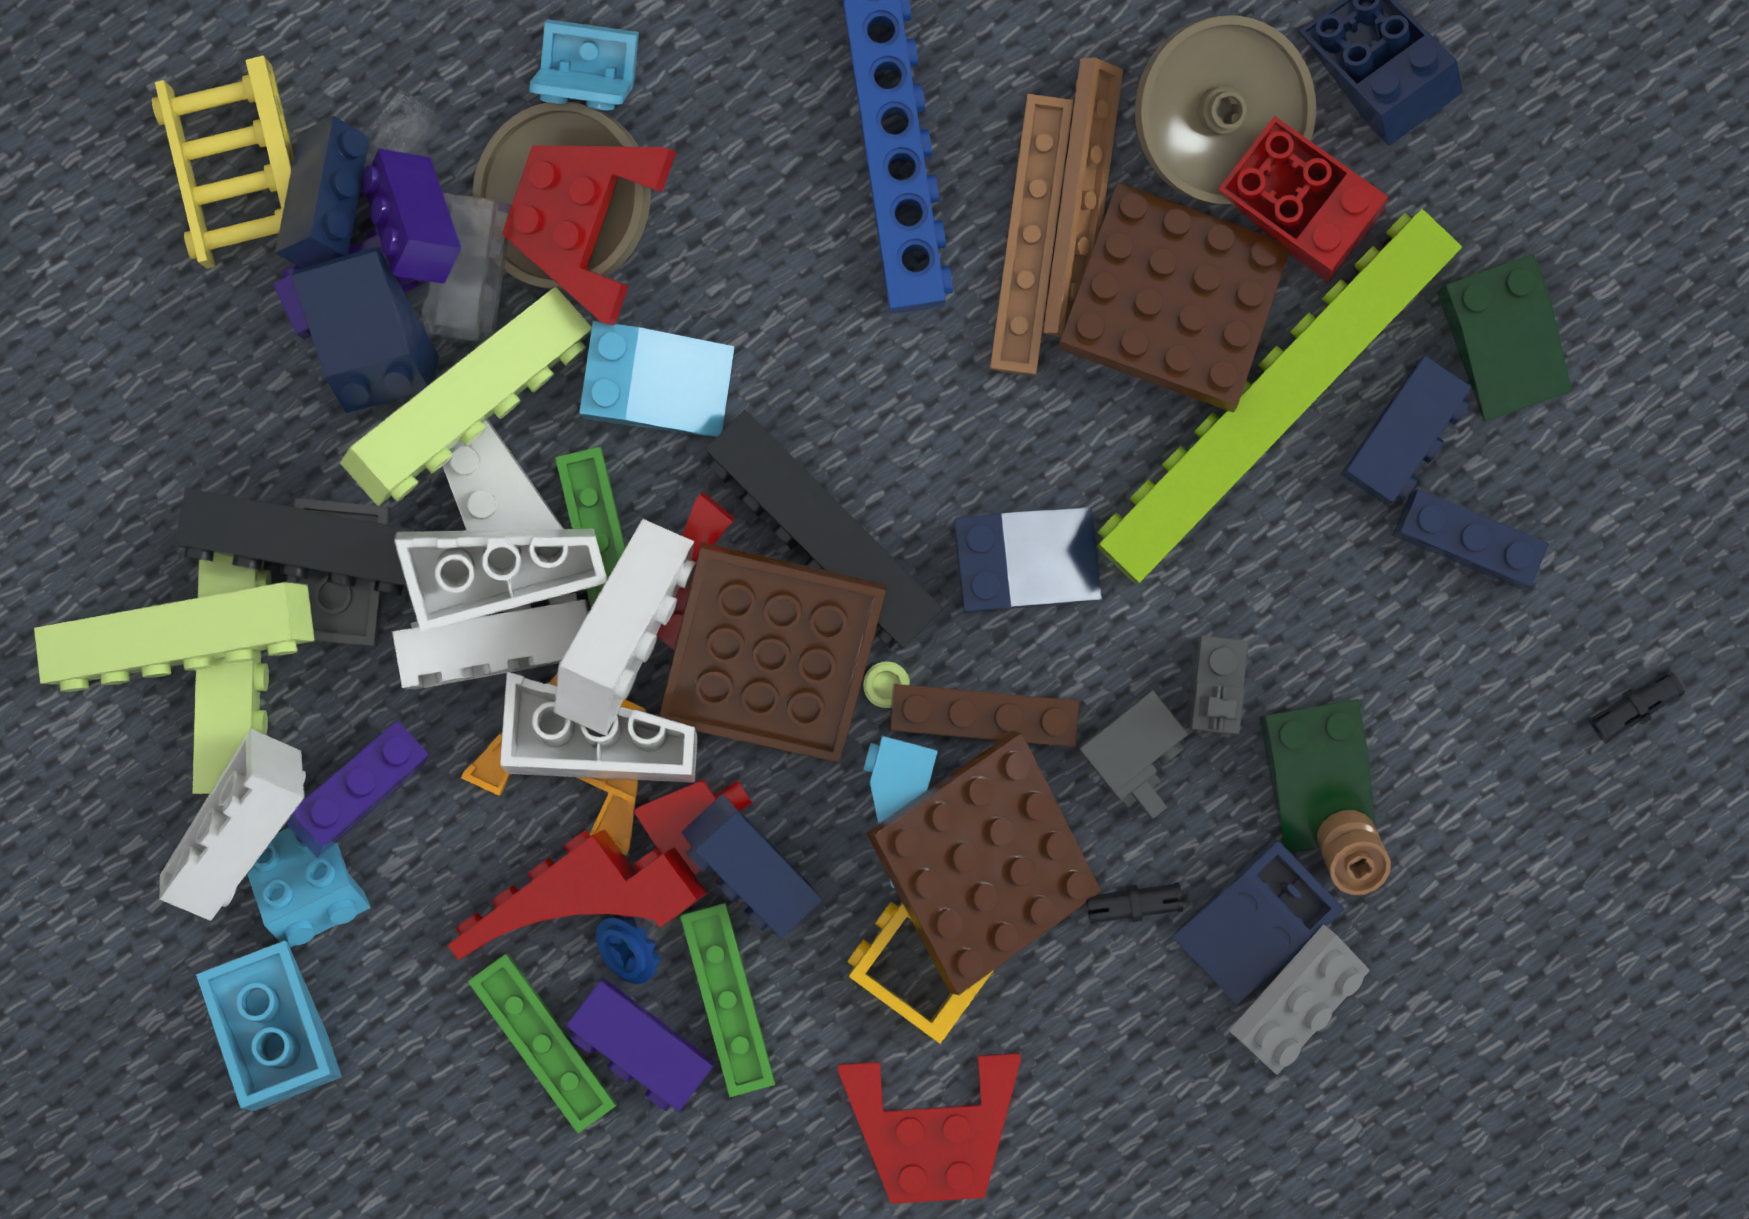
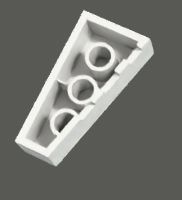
M488 419L483 422L487 429L472 443L465 446L462 441H459L449 449L453 456L443 465V469L467 531L564 529Z
M642 519L559 665L554 713L605 736L607 735L623 701L633 686L642 662L647 661L657 639L656 634L661 624L666 625L673 614L677 603L675 596L679 588L686 589L692 580L696 562L691 560L694 541Z
M594 529L396 532L395 536L396 547L420 632L607 582Z
M576 593L563 594L548 598L550 604L548 606L531 608L529 603L503 610V613L484 615L420 632L418 621L410 623L411 629L392 632L402 688L417 690L561 663L590 612L589 601L585 599L577 601Z
M507 672L500 766L507 774L695 783L697 733L694 727L638 710L633 711L620 707L605 736L554 713L557 686L547 683L543 684L526 679L524 676Z
M249 729L161 872L160 900L210 921L222 906L227 907L238 884L304 798L303 783L306 772L302 771L300 750L256 730Z

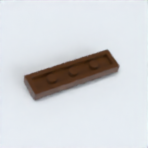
M893 684L889 731L1001 740L1013 731L1022 733L1027 743L1076 747L1079 701Z

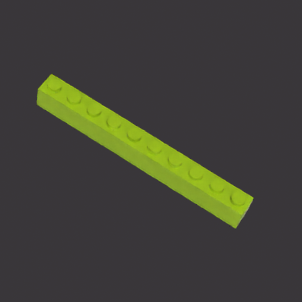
M1423 209L1413 218L1404 213L1386 232L1392 240L1380 252L1372 246L1354 265L1360 273L1348 285L1340 279L1322 298L1328 306L1317 318L1309 312L1290 331L1296 338L1285 351L1276 346L1258 364L1264 373L1252 385L1246 380L1234 413L1227 410L1219 418L1212 412L1194 431L1200 439L1188 452L1180 446L1161 465L1168 471L1156 485L1148 479L1130 497V500L1136 506L1124 518L1116 512L1097 532L1103 540L1096 547L1135 585L1139 584L1462 248Z

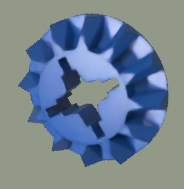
M612 915L600 922L596 930L597 946L604 962L617 976L629 983L643 984L657 974L656 966L661 959L653 950L656 941L648 938L646 927L639 928L632 916L624 918L622 915Z

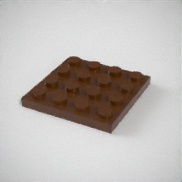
M1117 182L1057 349L1234 413L1238 406L1290 250L1274 238Z
M701 542L658 717L694 727L695 731L840 763L886 594V585Z
M1012 731L866 832L949 993L958 996L1087 903V898L1095 897L1102 892L1022 733Z

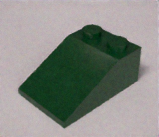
M1534 253L1446 284L1437 291L1484 422L1572 391L1550 295Z
M1358 699L1259 716L1283 846L1290 853L1319 848L1317 845V832L1322 822L1330 815L1342 810L1362 812L1373 821L1376 827L1368 749Z

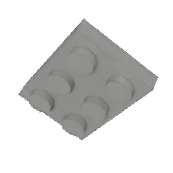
M1323 924L1229 1032L1278 1075L1285 1066L1292 1064L1297 1059L1301 1048L1312 1035L1328 1024L1332 1013L1344 999L1359 989L1363 978L1370 970L1333 931Z

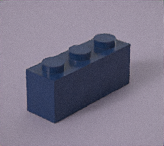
M334 115L298 133L275 254L301 268L348 255L370 137Z
M1426 355L1416 362L1340 475L1386 506L1393 503L1396 498L1403 502L1418 481V478L1412 475L1422 460L1429 464L1443 445L1444 440L1438 436L1446 424L1450 422L1455 425L1470 405V402L1464 398L1471 389V386Z
M1420 489L1409 494L1392 535L1518 589L1532 587L1549 545L1545 541Z
M721 794L681 831L691 845V848L686 851L689 858L704 873L712 868L720 876L715 883L731 901L735 902L741 897L749 905L744 912L761 931L770 926L782 939L823 901L803 875L724 794Z

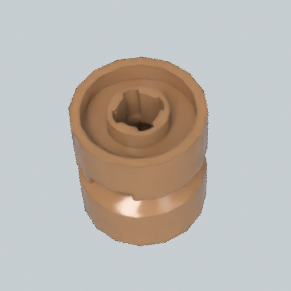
M1342 810L1330 815L1322 822L1317 832V845L1335 886L1342 892L1351 895H1365L1377 890L1385 883L1390 874L1391 861L1373 821L1366 814L1356 810Z

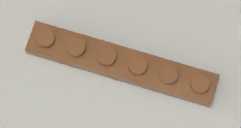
M1095 57L1080 58L1066 168L1063 175L1064 183L1061 205L1057 219L1056 242L1051 264L1050 286L1045 309L1043 333L1058 338L1062 337L1103 223L1122 83V68Z
M1027 94L991 355V371L1036 376L1073 108V100Z

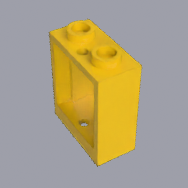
M891 901L875 922V925L881 928L878 935L871 944L863 939L847 962L853 966L849 977L941 1044L992 972L959 996L950 993L931 1020L866 973L907 917L911 919L902 902L897 906Z

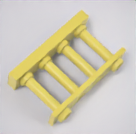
M264 56L246 60L249 74L242 76V81L179 97H175L173 88L164 80L155 82L158 97L152 98L153 111L158 124H165L190 231L184 232L186 248L190 258H197L198 263L206 269L216 267L212 253L213 249L278 234L280 230L294 155L272 65ZM248 99L249 103L256 102L260 119L253 120V126L188 142L185 141L180 120L181 115ZM259 144L260 148L267 147L270 164L264 165V170L196 187L190 160ZM268 188L271 192L277 191L281 209L275 210V215L207 231L201 205Z

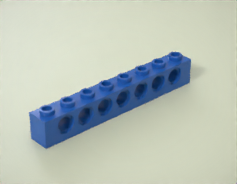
M843 0L890 314L942 307L945 306L946 302L945 294L953 293L949 265L941 266L938 249L946 248L943 221H934L931 203L939 202L936 175H927L924 158L932 157L929 129L920 130L917 112L925 111L923 88L921 83L913 84L910 68L918 66L915 38L906 39L904 21L912 20L909 0ZM882 24L891 28L894 36L886 43H876L868 36L869 30L875 25ZM887 69L895 71L901 78L900 83L892 89L881 88L875 82V77L880 71ZM899 115L906 120L908 127L901 134L892 135L883 129L882 121L887 116ZM897 160H906L913 165L915 172L907 180H897L890 175L888 168ZM912 205L920 211L922 218L916 225L904 226L897 221L895 217L896 211L902 206ZM917 250L924 253L929 261L928 266L920 272L907 270L902 263V258L909 251Z

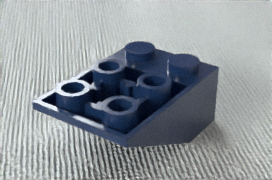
M1340 0L1299 30L1302 37L1367 125L1388 146L1463 93L1457 60L1396 0Z
M1270 839L1171 937L1238 1004L1292 959L1323 924L1328 926L1344 908L1278 840Z

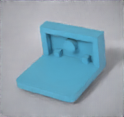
M547 19L544 24L541 69L530 81L529 91L540 94V100L548 103L564 104L568 102V98L586 100V106L593 109L613 110L615 105L623 104L633 88L639 32Z
M290 828L276 834L247 873L265 927L279 942L287 941L290 948L295 945L305 944L313 939L315 935L337 924L347 923L353 920L356 915L371 908L364 891L348 873L337 842L317 858Z

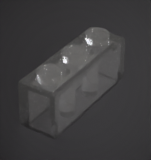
M443 193L462 249L445 284L430 282L429 293L422 306L424 330L426 333L485 342L495 334L508 246V239L502 235V231L512 204L492 199Z

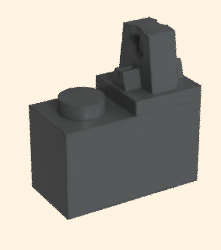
M1204 635L1196 638L1186 724L1187 730L1239 735L1249 641Z
M1151 690L1078 747L1077 750L1117 800H1122L1128 808L1137 801L1147 815L1154 819L1168 807L1153 789L1161 780L1155 774L1157 770L1152 763L1158 759L1164 765L1185 748L1180 741L1188 733L1157 694Z

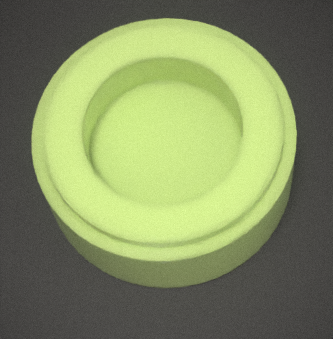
M880 662L868 670L864 678L863 687L866 697L872 704L881 708H891L893 684L910 685V681L906 671L900 665L893 662Z

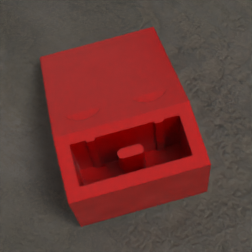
M1276 116L1272 118L1218 188V191L1269 237L1276 239L1290 250L1289 254L1328 283L1384 212L1388 196Z

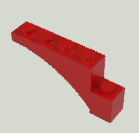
M605 829L592 836L585 830L563 846L568 854L558 862L554 863L551 858H548L527 874L532 881L518 891L515 885H512L495 897L491 902L496 909L484 918L477 912L457 926L455 929L460 936L447 946L455 957L460 960L491 940L514 929L543 920L572 915L613 914L641 917L654 920L660 928L708 892L675 847L662 855L657 849L652 850L633 865L638 871L636 873Z

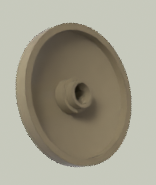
M1227 15L1200 19L1185 25L1170 35L1157 48L1148 61L1138 85L1135 101V121L1138 138L1142 150L1154 171L1163 181L1179 193L1201 202L1213 204H1232L1218 191V188L1274 116L1310 141L1316 121L1314 84L1310 71L1299 51L1291 41L1272 26L1243 16Z
M547 102L532 106L516 114L504 123L490 139L476 168L472 188V206L479 236L491 257L500 267L516 279L527 284L547 289H553L556 286L559 290H564L502 235L532 145L639 146L631 134L618 121L598 109L574 102L564 104ZM622 177L618 178L587 266L588 270L607 277L628 259L640 241L647 223L651 188Z

